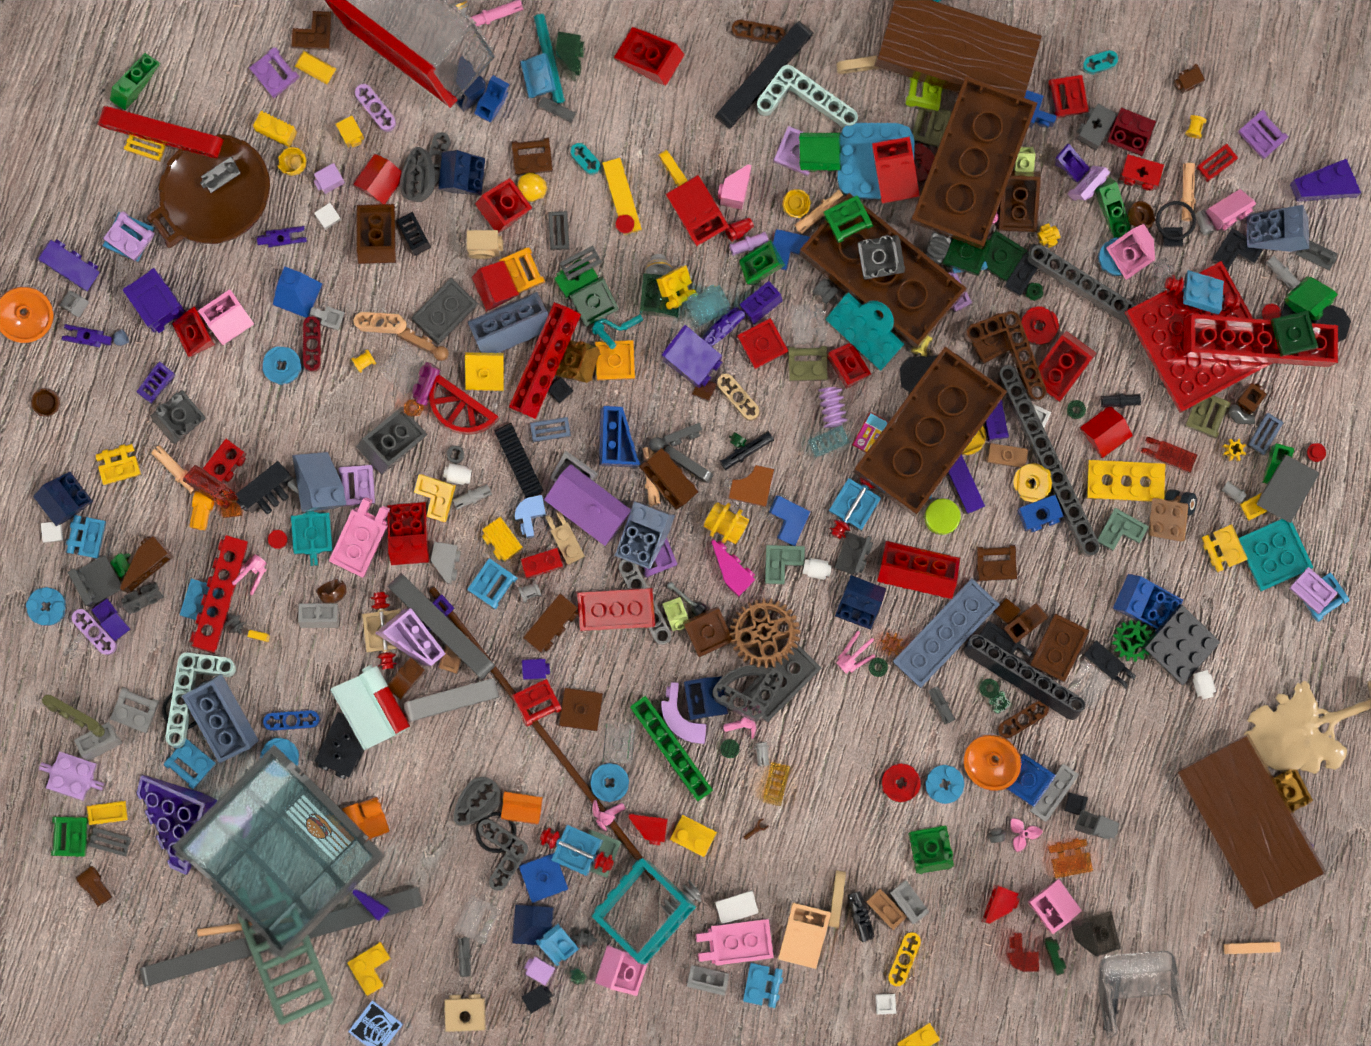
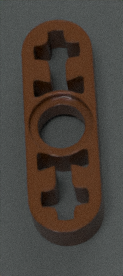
M736 20L732 24V34L739 39L777 45L786 35L785 30L779 26L746 20ZM739 25H743V29L748 30V26H752L750 29V35H747L748 31L742 30L741 33H738V30L735 28H738ZM754 29H763L764 35L756 37L753 34ZM767 29L770 30L769 34L775 35L776 32H780L782 37L775 40V36L769 35V39H766Z
M1040 701L1034 702L1000 723L998 726L999 735L1006 739L1013 737L1047 716L1049 707ZM1037 704L1039 706H1044L1045 709L1042 710L1043 714L1041 715L1040 713H1037L1033 715L1036 718L1035 720H1033L1031 714L1027 710L1030 709L1031 712L1035 711L1037 709ZM1025 714L1028 716L1029 721L1026 725L1019 724V715ZM1014 719L1015 725L1019 727V730H1016V727L1010 730V735L1007 733L1003 734V725H1012L1011 720Z

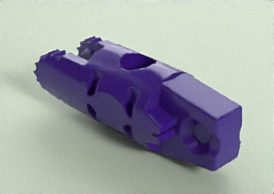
M304 225L268 230L266 235L257 236L258 245L268 244V247L307 242L306 237L292 238L291 234L304 231ZM278 235H282L284 239H280Z
M738 307L733 308L716 321L702 339L710 346L715 345L745 318V312Z
M69 324L64 325V329L76 331L77 337L63 335L62 341L98 348L101 347V344L109 346L112 344L113 338L103 335V331ZM90 334V338L85 339V336Z

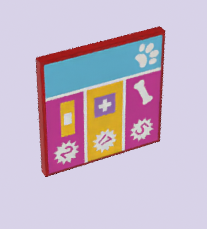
M870 412L852 446L866 453L889 422Z

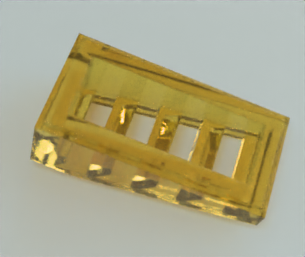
M771 763L762 802L776 806L782 805L790 766ZM773 771L785 772V775L775 774ZM772 778L783 780V783L772 781ZM770 786L781 788V791L771 789ZM768 793L779 796V798L768 796Z

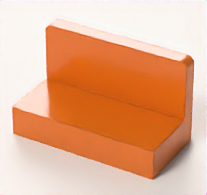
M504 792L501 819L538 825L543 797Z

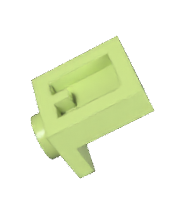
M1021 147L1015 162V171L1034 172V148Z
M681 597L663 603L672 631L684 629L683 622L689 619Z

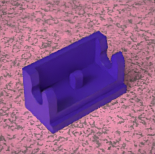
M768 281L739 305L754 325L783 302L780 292Z
M1002 400L985 421L988 442L1009 438Z

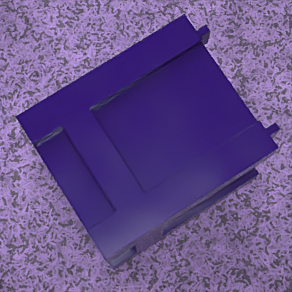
M155 268L122 289L147 327L151 328L154 333L157 331L158 333L165 330L163 326L175 318H180L186 312Z

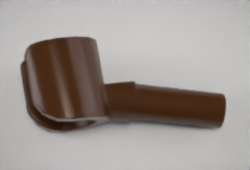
M764 819L757 821L756 827L744 836L746 840L755 833L768 828L769 825L765 828H761L759 825Z

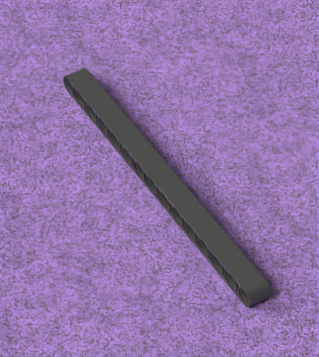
M419 887L375 899L391 910L384 917L424 906ZM361 903L330 912L308 936L311 939L376 919ZM310 919L303 920L304 926L310 921ZM293 923L276 928L272 933L276 937L296 928V924ZM262 933L253 935L257 945L267 941ZM245 937L139 968L143 986L147 987L250 957L252 953ZM291 939L282 942V946L284 947ZM266 949V950L261 951L260 953L267 952V951H269V950Z

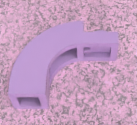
M671 682V687L667 686L666 698H670L669 702L662 701L661 703L662 714L667 726L676 736L687 742L705 744L706 724L691 723L681 717L677 709L679 683Z

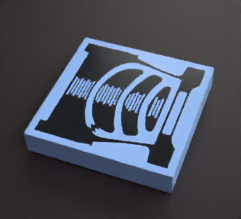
M372 1000L348 1032L366 1046H387L403 1023Z

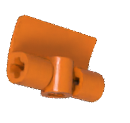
M378 797L341 809L369 837L368 839L390 831ZM329 814L325 816L351 843L355 840L340 824L341 821L335 815ZM332 829L333 833L348 847L349 845ZM331 835L330 837H331L342 849H344V848L340 845V843Z

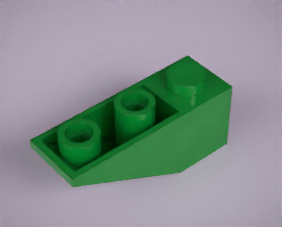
M144 53L112 86L110 101L126 111L138 98L159 67L160 62Z
M1108 177L1102 185L1095 189V193L1113 238H1120L1129 232L1131 228L1118 183L1111 177Z

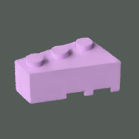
M411 608L403 609L376 632L377 635L423 666H432L446 654Z

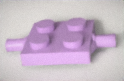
M59 752L53 766L43 762L40 764L39 770L50 773L46 789L84 801L86 793L91 787L100 791L104 787V783L94 780V772L97 767L95 763Z

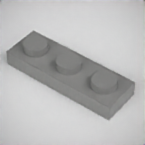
M1062 764L1055 773L1056 777L1036 806L1030 809V812L1044 822H1047L1079 776L1078 773L1065 764Z

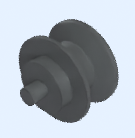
M228 614V619L224 626H230L229 633L233 632L235 634L238 632L239 635L242 634L241 630L244 628L245 622H240L239 618L241 615L236 616L235 614L232 616Z
M581 929V933L578 932V936H574L573 939L577 940L579 948L582 945H587L589 949L593 942L597 943V939L593 938L594 934H591V930L587 934Z

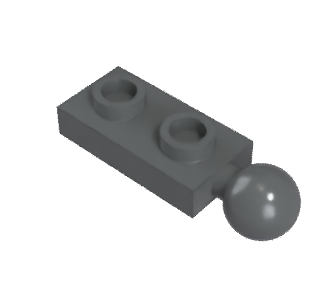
M700 422L666 435L662 439L659 437L652 438L649 442L650 449L656 452L660 448L663 449L665 445L671 444L674 447L681 444L683 439L689 437V440L699 437V433L702 432Z

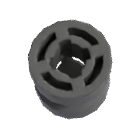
M824 278L812 292L816 296L821 295L822 301L828 304L839 290L836 287L829 286V281Z

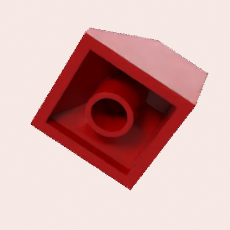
M629 814L628 818L644 839L649 840V844L660 846L661 842H665L668 819Z
M994 885L982 922L990 924L1011 913L1013 908L1016 909L1020 900L1017 897L1018 893Z

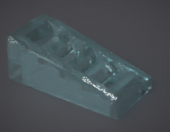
M842 426L807 441L815 459L850 443ZM837 432L840 433L843 442H839L836 436ZM830 435L833 436L836 445L832 444L829 438ZM822 439H826L829 448L825 447ZM819 441L822 451H819L815 442Z

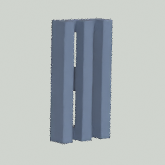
M1267 412L1247 446L1265 455L1284 422ZM1268 418L1271 419L1258 443L1255 445L1254 442ZM1276 422L1277 426L1264 448H1260L1273 424Z
M568 417L530 423L533 443L571 437ZM565 422V426L535 430V427ZM566 430V433L536 437V434Z

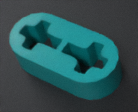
M1108 50L1089 56L1083 62V70L1085 73L1093 75L1112 69L1118 62V55L1116 52ZM1108 55L1110 58H1114L1112 64L1109 61L1102 63ZM1089 61H1091L1092 64L1097 62L1099 63L1095 65L1093 70L1091 67H1087Z
M576 143L571 147L572 158L585 173L596 175L600 171L599 160L584 144ZM575 149H584L582 152L585 158H582L580 155L576 156ZM587 160L592 164L594 162L596 163L595 170H593L592 168L589 170L587 169L589 167L588 163L586 162Z

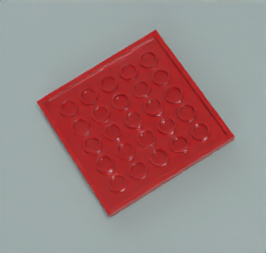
M1222 261L1199 272V274L1224 281L1223 295L1228 291L1232 297L1238 294L1241 301L1237 310L1230 312V308L1227 307L1225 310H1221L1218 315L1183 304V291L1176 296L1173 290L1170 293H1167V290L1124 312L1179 413L1272 364L1183 357L1184 319L1189 315L1253 319Z

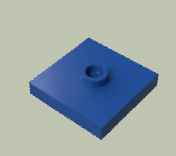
M1023 754L1021 757L1020 774L1016 781L1006 789L1032 807H1035L1056 775Z
M554 853L519 866L532 903L569 889L560 864L552 861Z

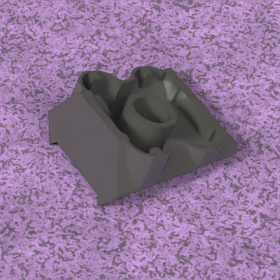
M886 235L878 239L858 242L864 279L905 272L901 241L898 235Z
M183 390L174 394L166 403L157 406L156 411L150 415L153 423L160 428L170 440V443L173 444L180 441L206 419Z

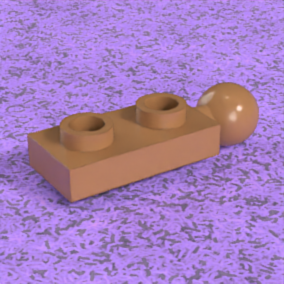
M408 327L403 332L396 334L399 338L430 354L433 353L438 361H444L448 358L449 352L446 347L434 346L432 344L433 340L426 336H422V338L416 336V332Z

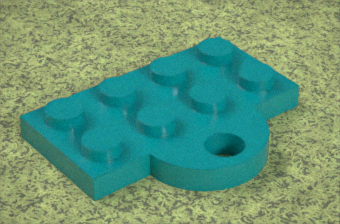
M848 292L825 319L880 371L885 368L904 346V343L891 332L894 325L892 312L885 304L879 301H868L862 305ZM876 310H880L883 313V318L877 315Z

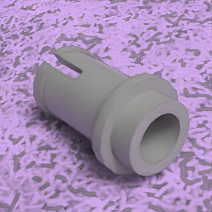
M1202 210L1195 213L1197 223L1201 229L1200 233H1203V235L1212 233L1214 225L1210 223L1206 211Z
M1230 481L1221 490L1232 497L1235 503H1241L1247 495L1244 493V490L1241 491Z
M767 742L755 743L756 747L754 749H756L757 766L770 765L768 757L769 745H767Z

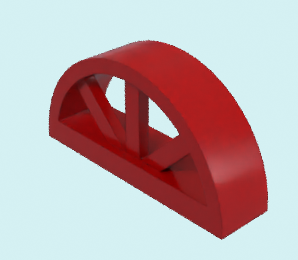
M436 375L429 393V401L436 418L443 426L455 433L473 435L484 432L497 423L499 416L441 375ZM437 385L453 396L435 399ZM461 401L448 420L441 416L436 406ZM467 405L470 427L453 425L452 423ZM474 410L488 421L476 426Z

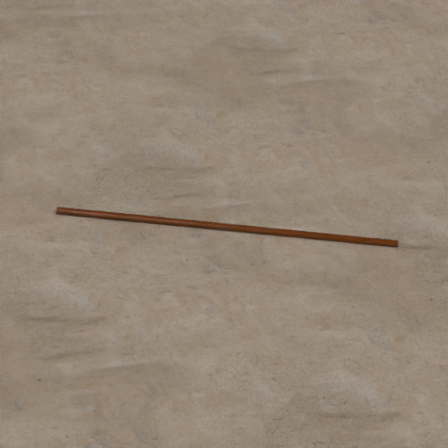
M435 586L429 590L435 600L441 595ZM440 601L438 604L444 611H446L447 608ZM452 611L448 617L465 636H468L469 640L489 658L459 617ZM495 665L490 672L513 700L512 695L516 694V691ZM534 721L533 728L590 802L593 804V801L596 800L599 811H607L539 721ZM613 820L609 824L610 828L636 861L642 859L643 856L616 821ZM647 870L644 871L651 881L655 879Z

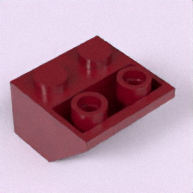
M1121 107L1114 120L1107 143L1143 156L1156 121Z

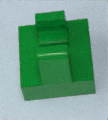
M120 553L110 562L120 579L125 577L130 567V564L127 562V559L131 556L130 553Z

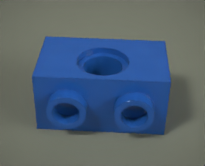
M1056 495L1023 506L1017 510L1025 531L1031 530V533L1041 530V525L1047 523L1049 526L1060 522L1059 519L1063 517ZM1037 510L1045 512L1046 517L1044 520L1037 518Z

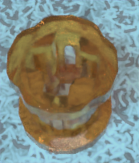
M410 399L404 404V412L408 416H419L424 411V405L417 403L416 399ZM417 405V409L415 411L411 410L410 406Z

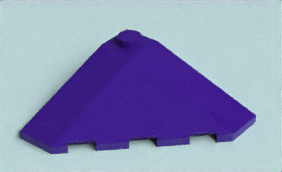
M141 775L136 794L139 800L144 799L148 808L145 813L150 825L155 824L159 833L156 836L161 849L166 848L170 860L167 861L169 867L187 875L192 864L186 860L182 862L174 854L176 850L172 846L217 802V799L192 789ZM209 825L186 847L195 856Z

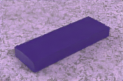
M961 454L948 474L968 515L985 507V504Z

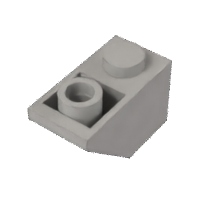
M434 542L431 561L446 583L452 585V580L456 581L458 570L455 569V564L460 560L461 551L458 550L457 545Z

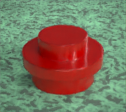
M1313 443L1307 449V457L1313 462H1320L1326 456V449L1320 443Z

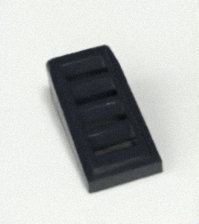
M413 212L396 220L414 256L431 248ZM413 220L414 223H412V224H410V225H408V226H406V227H403V225H405V224H407V223H409L410 221ZM417 227L416 230H414V231H412V232H410V233L407 234L408 231H410V230H412V229H414V228ZM419 234L421 235V236L415 238V239L412 240V241L410 240V239H412L413 237H415V236H417V235H419Z

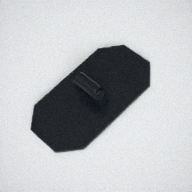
M1285 302L1280 317L1295 314L1296 312L1292 311ZM1333 305L1326 306L1323 309V316L1319 320L1310 319L1311 323L1338 325V342L1346 339L1351 320L1345 310Z
M938 355L909 357L900 367L901 387L911 393L914 386L917 385Z

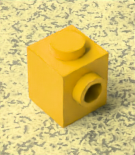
M352 115L336 123L348 148L359 146L362 140L365 139Z

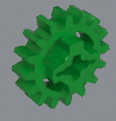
M1130 620L1128 621V626L1124 622L1121 623L1122 629L1119 627L1115 629L1118 634H1112L1116 641L1111 642V645H1116L1117 647L1113 651L1120 652L1119 658L1126 656L1125 661L1127 662L1130 658H1132L1133 662H1137V657L1143 660V654L1149 655L1144 649L1137 654L1133 653L1136 648H1142L1150 638L1149 634L1152 631L1145 630L1146 624L1141 627L1140 621L1133 625V621ZM1132 628L1130 634H1122L1125 630ZM1140 632L1143 634L1145 640H1142ZM1134 637L1138 644L1131 646V642L1127 639ZM1120 642H1122L1126 647L1125 650L1122 648Z

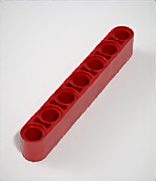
M103 106L97 123L100 127L215 159L218 158L224 142L222 138L108 106Z

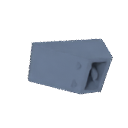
M1298 205L1250 214L1247 217V247L1287 252L1309 249V217L1304 206Z
M634 501L615 556L651 569L669 534L675 515L648 504Z

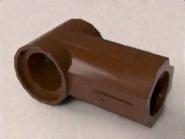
M91 865L75 877L82 889L89 893L98 907L112 898L94 866Z

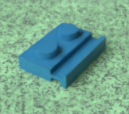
M543 53L526 61H520L529 98H535L536 96L556 90L548 54Z
M559 924L543 935L544 938L540 941H536L556 966H559L560 961H565L579 950L576 943Z

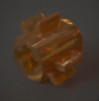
M887 633V640L880 641L884 643L881 651L886 649L888 651L887 656L891 652H894L897 656V650L904 649L903 646H900V642L903 639L898 640L896 638L897 633L893 637H890ZM889 640L892 642L896 641L897 645H895L894 650L892 647L888 648Z

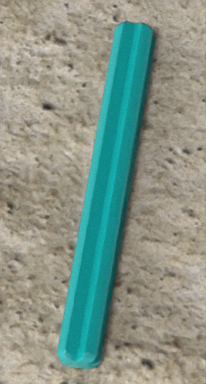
M543 13L536 14L534 20L542 54H548L556 88L555 91H552L553 101L558 104L564 103L565 98L546 18Z

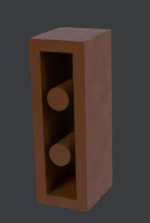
M662 448L654 452L639 466L675 510L684 506L698 493L693 482L687 479L682 469L676 466L671 460L670 455Z
M560 593L523 638L541 654L543 651L548 652L554 645L552 640L556 636L560 637L566 630L564 626L567 622L570 621L572 623L578 616V608Z

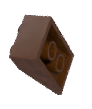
M1012 170L1000 202L999 231L1037 232L1041 184L1040 171L1017 172Z
M395 204L357 205L358 264L396 263Z
M148 536L141 541V546L137 549L120 586L122 591L131 593L174 558L159 538Z

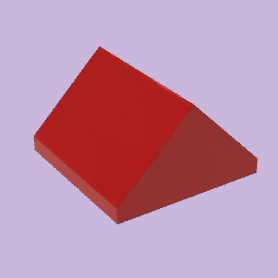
M374 154L353 185L384 205L399 186L402 171L388 159Z
M504 260L479 268L471 277L486 311H490L520 295Z
M192 307L172 323L188 357H192L215 346L209 330L196 307Z
M851 343L834 349L827 355V359L846 389L872 374L857 349Z
M1107 407L1079 428L1101 458H1104L1133 436L1125 418L1113 407Z

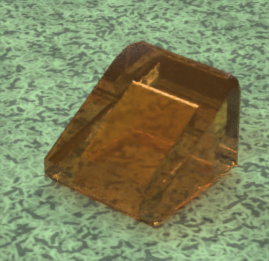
M236 493L221 495L220 504L223 518L242 516V508L236 502L239 499L235 495Z

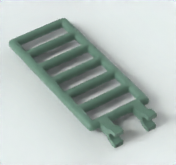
M270 876L266 877L274 897L256 905H252L245 887L237 890L241 901L253 913H257L284 900L287 901L289 906L294 900L286 892L281 893L279 885ZM298 908L285 919L293 917L296 928L276 936L280 943L293 938L304 927ZM237 914L280 1025L289 1023L333 1003L332 994L308 935L302 940L303 945L293 949L284 959L278 956L263 962L260 952L270 948V946L266 943L267 941L257 945L253 936L256 932L249 926L247 920L244 921ZM280 914L263 921V923L269 927ZM307 952L310 963L270 980L267 969ZM314 970L317 981L277 998L273 987ZM321 988L324 999L284 1016L280 1005Z

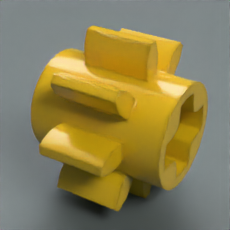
M1049 223L1039 228L1040 232L1037 233L1041 245L1047 244L1048 248L1057 245V239H1060L1057 227L1055 225L1050 227Z
M1229 439V445L1224 444L1222 446L1226 449L1222 455H1227L1229 462L1233 458L1238 462L1241 460L1239 455L1245 456L1247 454L1243 451L1246 444L1242 445L1240 439H1237L1236 442ZM1234 446L1236 447V451H1238L1235 454H1233V450L1230 449Z

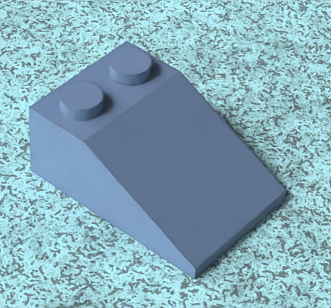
M328 452L292 456L302 512L336 509L346 505L343 484Z

